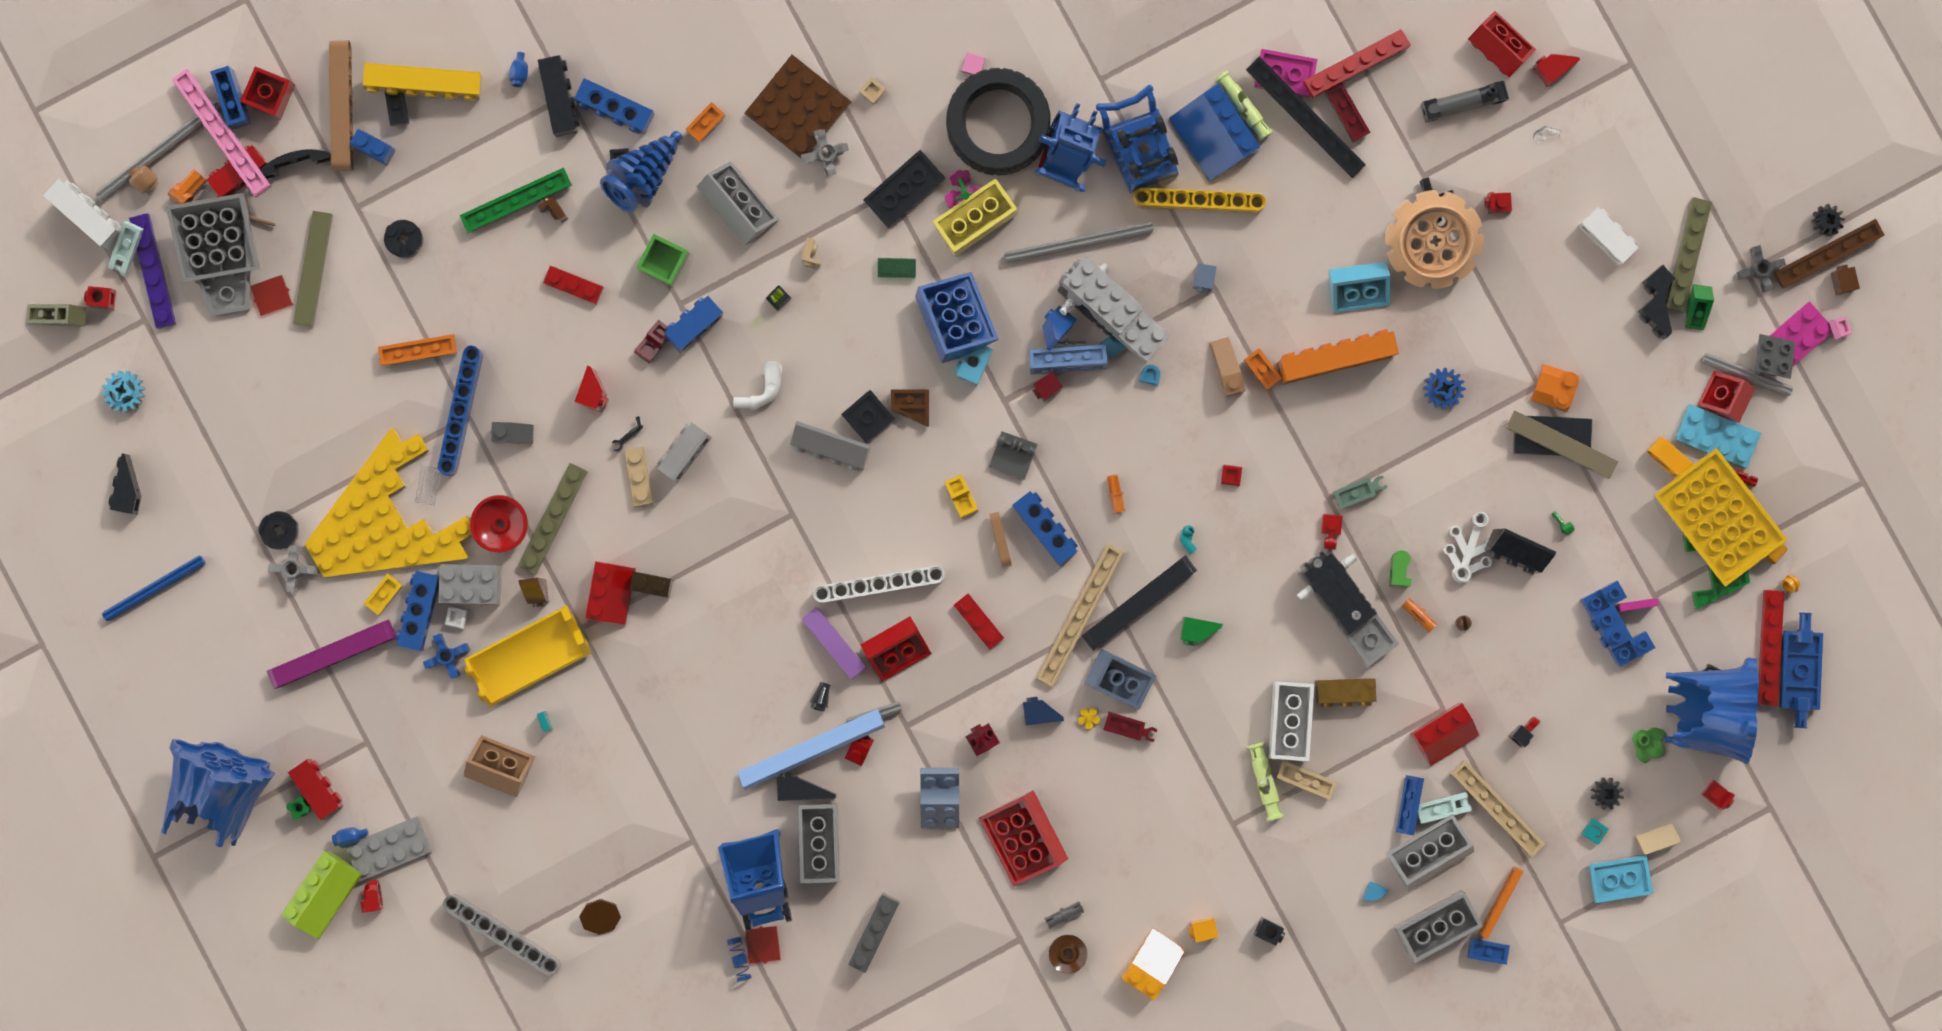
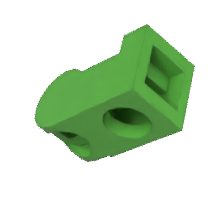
M1400 550L1392 555L1389 585L1411 586V579L1406 578L1407 565L1410 563L1408 552Z

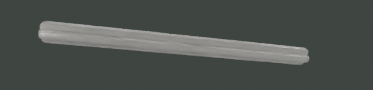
M213 102L218 112H221V106L217 102ZM196 115L96 192V196L101 201H104L129 182L131 178L129 173L136 166L138 168L141 166L149 167L200 128L203 123Z
M1152 222L1009 251L1004 253L1006 263L1148 234L1152 233L1154 228Z

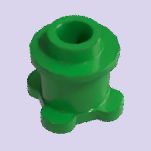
M300 796L292 803L290 802L286 805L287 810H290L292 818L295 820L306 816L311 810L306 799ZM299 804L302 805L301 811L298 808Z

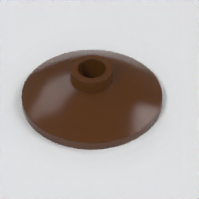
M1062 935L1052 942L1049 949V959L1052 966L1059 972L1066 974L1075 973L1086 963L1087 948L1084 942L1077 936ZM1066 950H1070L1072 954L1071 956L1066 957L1064 955V952Z

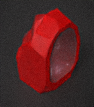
M370 880L364 887L360 902L362 913L383 909L382 891L378 880Z

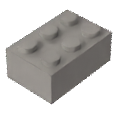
M440 564L439 603L500 604L501 566Z

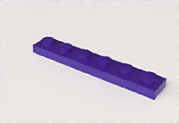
M146 213L130 217V223L144 229L137 247V253L155 327L160 329L176 325L150 214Z

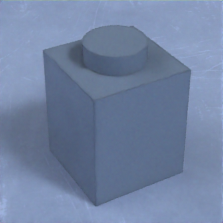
M1199 263L1196 265L1193 288L1197 289L1196 292L1207 294L1208 291L1213 290L1217 266Z

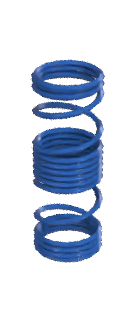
M741 937L727 940L728 945L741 943L729 950L743 951L731 957L732 964L735 965L734 968L748 967L740 966L748 962L746 954H743L745 950H733L743 944ZM749 967L736 974V976H743L737 978V982L752 978L751 974H741L747 971Z

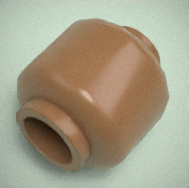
M136 166L129 173L131 176L129 184L140 194L145 192L149 194L158 184L157 175L147 166H141L140 168Z

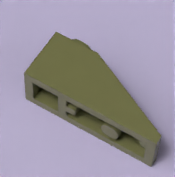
M28 304L26 323L85 326L87 307L71 304Z

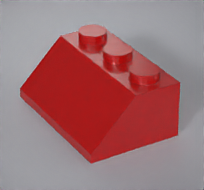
M1496 11L1468 38L1473 47L1479 49L1488 61L1493 62L1500 72L1509 78L1536 50Z
M595 561L585 618L626 625L632 593L630 585L633 571L635 572L636 568Z
M911 616L860 644L881 682L932 654Z
M1457 703L1410 733L1430 766L1480 736L1472 717L1463 703Z

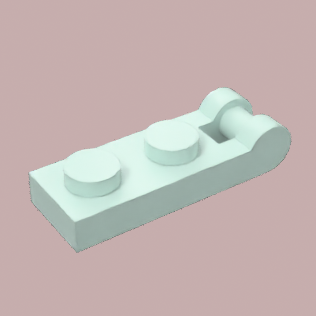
M128 221L123 222L108 264V269L116 270L124 277L129 275L131 264L144 230L143 228Z
M1467 791L1420 803L1418 811L1419 823L1423 824L1446 818L1452 814L1457 815L1472 811L1471 804H1468ZM1460 800L1461 807L1456 808L1455 801Z

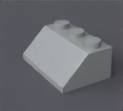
M692 422L690 425L686 424L680 432L682 434L678 441L675 439L669 447L671 451L667 456L663 455L657 463L659 465L657 469L676 483L681 480L712 438Z

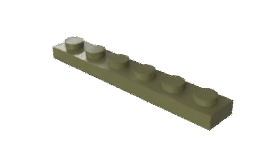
M1695 197L1691 200L1673 276L1676 279L1670 285L1666 301L1667 309L1682 313L1686 310L1712 205L1711 201Z
M569 463L518 566L534 574L538 573L588 471Z

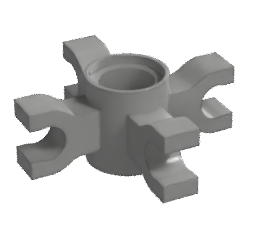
M825 129L813 131L818 145L813 152L801 155L802 162L822 161L825 176L836 174L832 160L837 153L848 151V144L839 143L832 146L827 143ZM823 148L828 150V155L825 158L822 156Z
M289 546V561H286L284 565L269 564L268 572H282L288 577L286 592L297 593V578L302 574H318V567L303 566L299 562V546ZM292 564H295L297 572L292 575L289 568Z

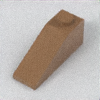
M1229 337L1210 342L1225 397L1246 391Z

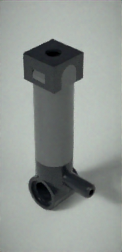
M1499 81L1485 87L1451 96L1426 100L1420 106L1425 123L1441 117L1487 105L1500 104L1508 101L1509 96L1505 81Z

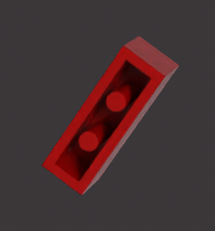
M253 145L244 147L259 169L268 163ZM229 160L224 163L225 166L221 169L212 171L209 174L210 177L206 179L219 197L233 195L246 185Z
M306 759L287 773L319 820H323L343 807L341 803L342 798L337 792H333L330 787L332 785L330 780L326 776L323 777L319 770L321 768L315 760Z

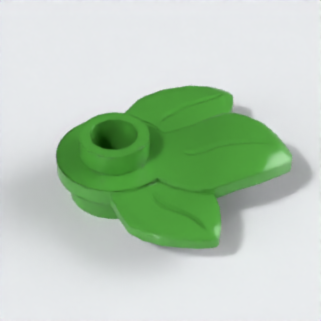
M1652 727L1647 731L1638 730L1633 734L1632 741L1636 747V757L1638 760L1647 763L1650 756L1660 758L1665 755V747L1661 742L1666 735L1665 731Z

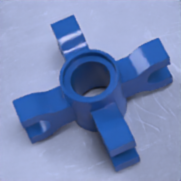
M442 633L432 636L439 650L435 657L423 661L425 669L443 664L446 665L451 679L461 676L454 662L458 655L470 651L468 643L452 649L447 647ZM446 650L451 654V658L447 662L442 658V654Z

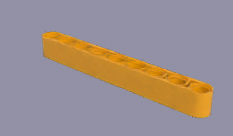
M1661 436L1647 450L1648 454L1675 478L1693 465L1687 457ZM1782 544L1765 558L1769 562L1776 564L1787 552L1788 548Z

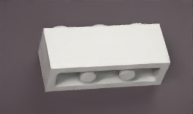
M1597 207L1578 227L1619 266L1639 247L1636 245L1637 242L1633 237L1627 236L1623 232L1620 224L1613 222L1609 218L1610 215L1607 211Z

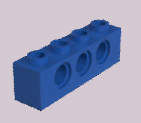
M585 78L574 97L578 107L584 110L590 108L595 111L594 114L601 118L607 116L612 119L611 122L621 127L624 124L630 127V131L638 135L640 132L646 133L655 115L653 110ZM601 96V101L598 104H593V97ZM612 104H618L619 106L615 112H610L609 107ZM629 112L636 113L633 120L626 119V115Z
M1029 491L1016 501L1012 507L1060 566L1078 552L1076 549L1078 545L1072 537L1069 539L1064 534L1066 530L1060 522L1055 523L1052 519L1054 514L1048 507L1044 509L1041 505L1042 499L1036 492L1032 493ZM1037 507L1040 510V515L1035 518L1031 517L1029 509ZM1043 522L1051 524L1052 529L1050 532L1045 533L1041 530ZM1055 537L1063 539L1064 544L1062 547L1057 548L1053 545Z
M416 571L410 579L412 588L411 592L407 593L405 599L407 608L406 612L403 611L400 622L403 624L401 630L397 632L396 641H398L397 646L423 651L439 590V576ZM422 586L427 590L424 597H420L418 594V590ZM417 605L422 608V613L419 616H416L413 612L414 607ZM411 624L417 626V632L414 635L409 632Z

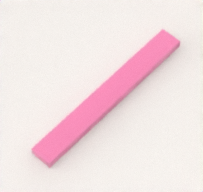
M186 69L173 78L172 81L254 197L258 198L272 186L231 128L227 126L226 121L191 72Z

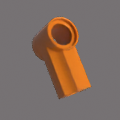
M193 169L181 183H177L169 190L168 196L177 204L192 202L194 194L207 180Z

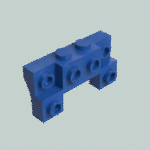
M1614 581L1580 600L1591 618L1590 624L1595 631L1598 630L1601 636L1599 638L1604 648H1608L1617 666L1621 667L1631 660L1655 649V646L1646 631L1634 637L1630 635L1614 604L1627 598L1620 583Z

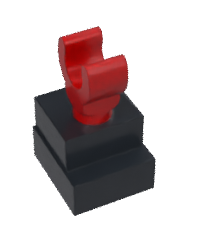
M1532 717L1525 727L1518 725L1508 737L1520 748H1526L1534 737L1530 732L1541 721L1536 717Z

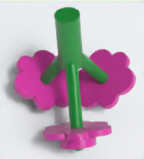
M958 169L949 176L951 184L961 187L962 190L961 192L951 190L945 196V201L950 209L961 201L967 200L970 195L982 188L981 186L971 184L969 188L965 189L966 183L971 180L968 170L962 171Z

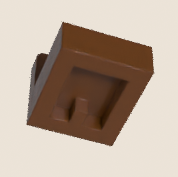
M546 197L540 201V205L537 208L541 213L551 207L549 212L554 220L559 219V221L564 222L568 219L554 197Z

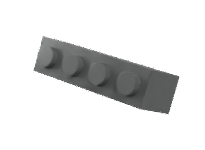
M882 893L849 961V966L866 973L900 903L899 900Z

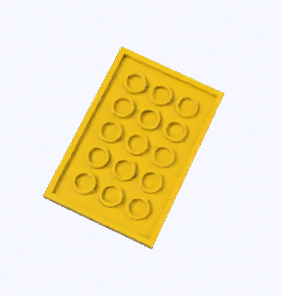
M1717 448L1713 449L1654 494L1657 501L1725 587L1788 540Z

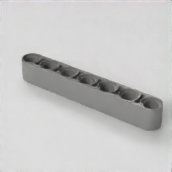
M452 894L444 899L443 908L446 912L542 973L553 975L560 969L561 962L556 956L460 895ZM452 898L457 901L455 909L449 906V900ZM466 909L473 911L474 916L472 919H468L465 916ZM483 919L489 921V929H484L481 926ZM502 929L506 932L505 939L498 937V930ZM515 940L522 942L523 947L521 950L514 947ZM531 950L539 953L538 960H533L530 957ZM547 961L555 963V970H549L546 967Z

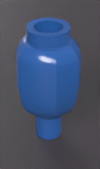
M517 52V58L510 66L509 80L513 87L521 88L527 80L528 65L524 61L525 53Z
M354 827L338 830L336 834L332 835V842L334 846L346 848L357 844L362 837L369 836L367 828L362 830Z

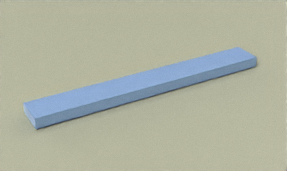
M876 709L738 771L743 788L747 790L885 728L879 710Z

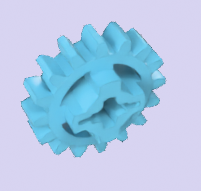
M118 370V375L111 373L112 379H105L108 384L102 385L106 389L102 395L107 396L104 402L110 403V408L114 409L116 407V411L119 412L123 408L124 412H129V407L135 410L136 403L142 404L139 399L140 397H145V395L141 394L145 387L140 386L143 380H136L138 378L137 374L131 375L130 371H126L124 375L123 371ZM121 389H125L126 393H121Z

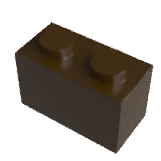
M633 571L630 590L670 598L673 579Z

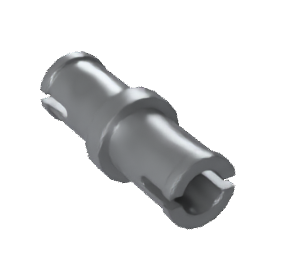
M1078 901L1065 909L1063 907L1060 908V911L1044 919L1049 929L1063 922H1069V919L1084 913V910Z

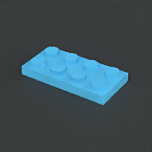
M1689 404L1674 440L1707 454L1717 448L1727 462L1746 469L1761 433Z

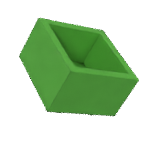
M653 234L636 268L638 271L673 288L690 253L688 250Z

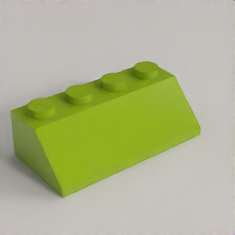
M323 851L281 916L294 927L316 939H320L362 874L337 854Z

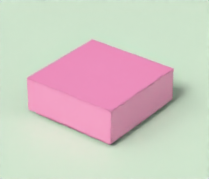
M967 52L962 72L975 75L977 72L982 71L985 57Z
M1846 316L1829 321L1835 339L1852 334Z

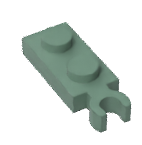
M1378 476L1372 483L1370 478H1366L1334 491L1333 494L1339 509L1376 496V489L1379 491L1385 490L1387 485L1383 487L1378 485V481L1384 477Z

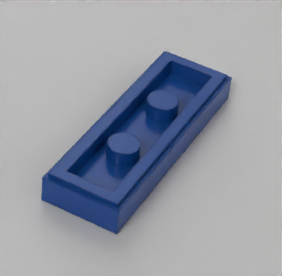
M1406 775L1396 832L1414 836L1424 778Z

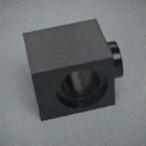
M1261 917L1253 933L1256 937L1275 946L1277 943H1281L1285 936L1282 926ZM1269 927L1275 928V935L1272 937L1266 936V930Z

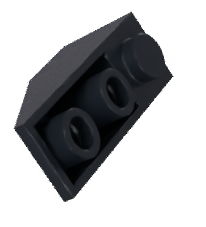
M121 453V457L117 460V476H114L112 483L114 491L108 501L109 510L138 515L142 497L130 455Z

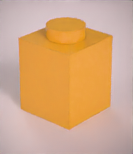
M1213 917L1190 922L1191 927H1188L1190 939L1194 938L1196 943L1219 938Z

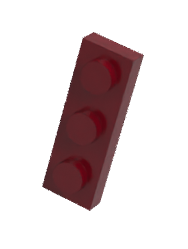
M1343 83L1325 93L1353 143L1371 133Z

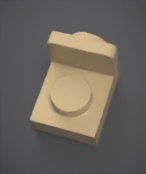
M808 237L801 261L805 263L804 266L820 267L821 261L811 258V256H815L818 245H815V239Z

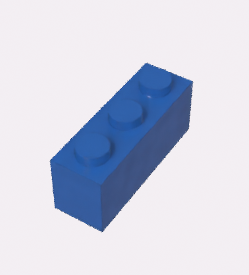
M230 66L210 71L227 126L234 130L250 125L251 121L246 106L240 102L242 93L235 71Z
M709 296L704 299L702 297L694 303L695 307L693 309L684 311L679 316L680 320L678 322H672L665 328L664 337L679 353L684 351L723 317V311Z

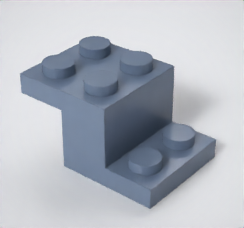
M920 768L921 828H959V768Z

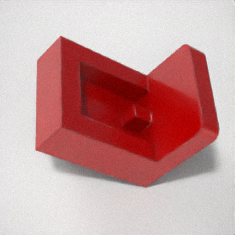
M867 735L852 742L844 759L862 767L874 739Z

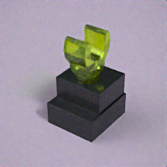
M780 285L766 297V300L777 311L792 299Z

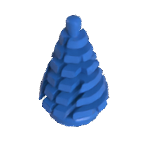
M673 131L670 137L662 136L658 138V141L654 140L649 142L648 145L640 146V150L635 149L617 157V159L610 160L607 163L606 170L612 171L600 179V185L605 195L617 207L628 213H633L637 209L638 204L648 208L659 189L657 186L662 184L663 179L661 178L666 174L668 166L673 161L672 155H675L678 149L675 144L682 140V134L678 131Z

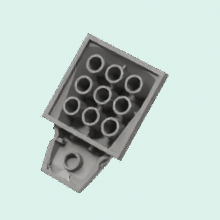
M244 193L166 206L182 281H195L196 284H199L202 297L212 316L249 310L250 274L252 270L260 269Z

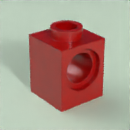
M88 286L87 291L84 293V301L87 306L104 309H114L116 290ZM102 293V300L96 302L97 294Z

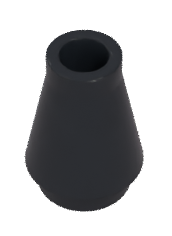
M819 682V686L810 700V708L825 712V709L828 708L831 685Z

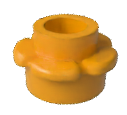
M1787 575L1782 581V586L1788 593L1798 592L1800 582L1797 577Z

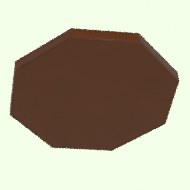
M599 899L586 903L579 918L584 930L600 935L614 930L621 919V915L615 903Z

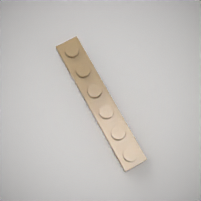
M1465 760L1450 773L1530 857H1533L1545 845L1538 835Z

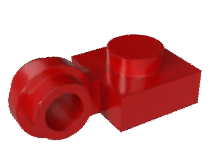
M1323 514L1321 533L1328 534V537L1324 539V549H1327V551L1336 550L1337 538H1333V535H1341L1343 516Z

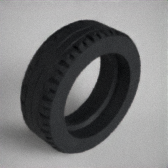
M990 68L989 70L985 69L977 72L975 75H971L957 87L947 108V134L954 152L967 166L980 173L984 172V174L988 175L995 174L1001 176L1025 169L1039 157L1046 145L1039 142L1041 134L1049 136L1051 115L1044 93L1032 79L1012 69ZM988 91H1009L1022 99L1029 110L1031 117L1030 132L1026 140L1011 152L1003 154L986 152L974 144L967 132L966 115L970 105L977 97Z

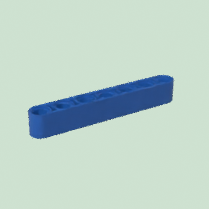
M472 345L467 346L462 354L438 461L439 472L446 476H453L458 471L483 360L482 351ZM472 350H476L477 357L470 360L469 353ZM467 369L473 370L471 378H465L464 376ZM467 387L469 394L466 397H461V389ZM459 406H463L465 409L464 414L461 416L456 414ZM454 425H459L461 430L458 434L454 435L452 428ZM454 443L456 451L449 453L448 446ZM447 462L452 464V469L449 472L444 471V464Z

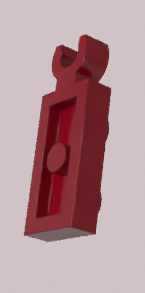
M1109 711L1103 728L1105 731L1138 741L1144 736L1149 742H1154L1155 740L1148 736L1149 732H1157V729L1154 727L1144 728L1145 722Z

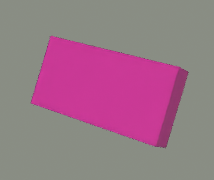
M1657 598L1617 604L1616 610L1619 612L1659 606Z

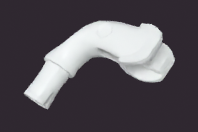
M767 361L763 366V376H765V391L763 395L734 397V409H751V411H755L773 401L778 395L781 385V364L777 361Z

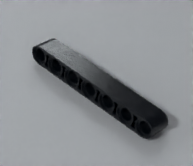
M1185 555L1085 632L1082 638L1094 651L1194 574L1197 569Z

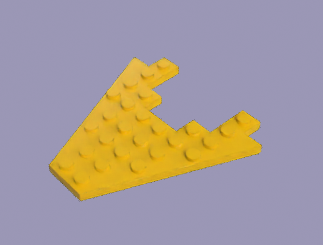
M391 428L306 541L305 546L323 577L469 558L461 544L463 540L472 536L468 516L461 518L436 534H433L425 519L407 528L389 497L405 487L396 469L429 451L419 433L402 442L395 429Z

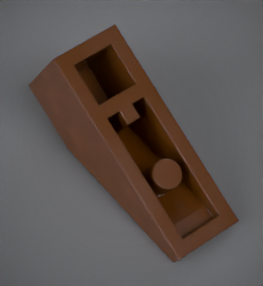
M537 577L518 580L527 604H533V607L544 606V602H549L546 579Z

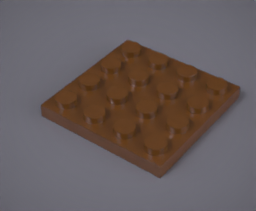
M791 54L744 114L802 159V154L812 152L818 145L813 131L825 129L827 134L852 102Z

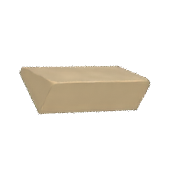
M1672 823L1636 835L1643 855L1681 843Z

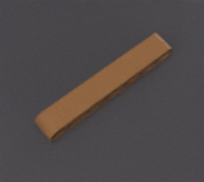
M350 40L330 41L331 167L333 171H353L354 150L350 146L353 138Z

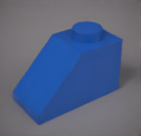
M1060 305L1055 310L1050 309L1044 317L1047 320L1042 325L1047 349L1050 351L1077 320L1070 313L1062 315L1059 311L1062 308Z

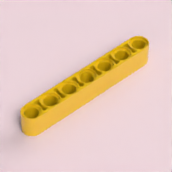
M1139 188L1133 198L1134 204L1137 207L1156 209L1259 213L1266 205V199L1262 194L1244 192ZM1145 194L1147 201L1140 202L1137 199V195ZM1159 194L1164 195L1166 202L1159 203L1156 196ZM1178 195L1183 196L1185 203H1177L1175 197ZM1201 196L1204 199V204H1196L1194 198ZM1214 198H1222L1223 205L1217 206L1214 203ZM1233 199H1241L1242 206H1235L1233 204ZM1259 199L1262 204L1261 207H1254L1252 200Z

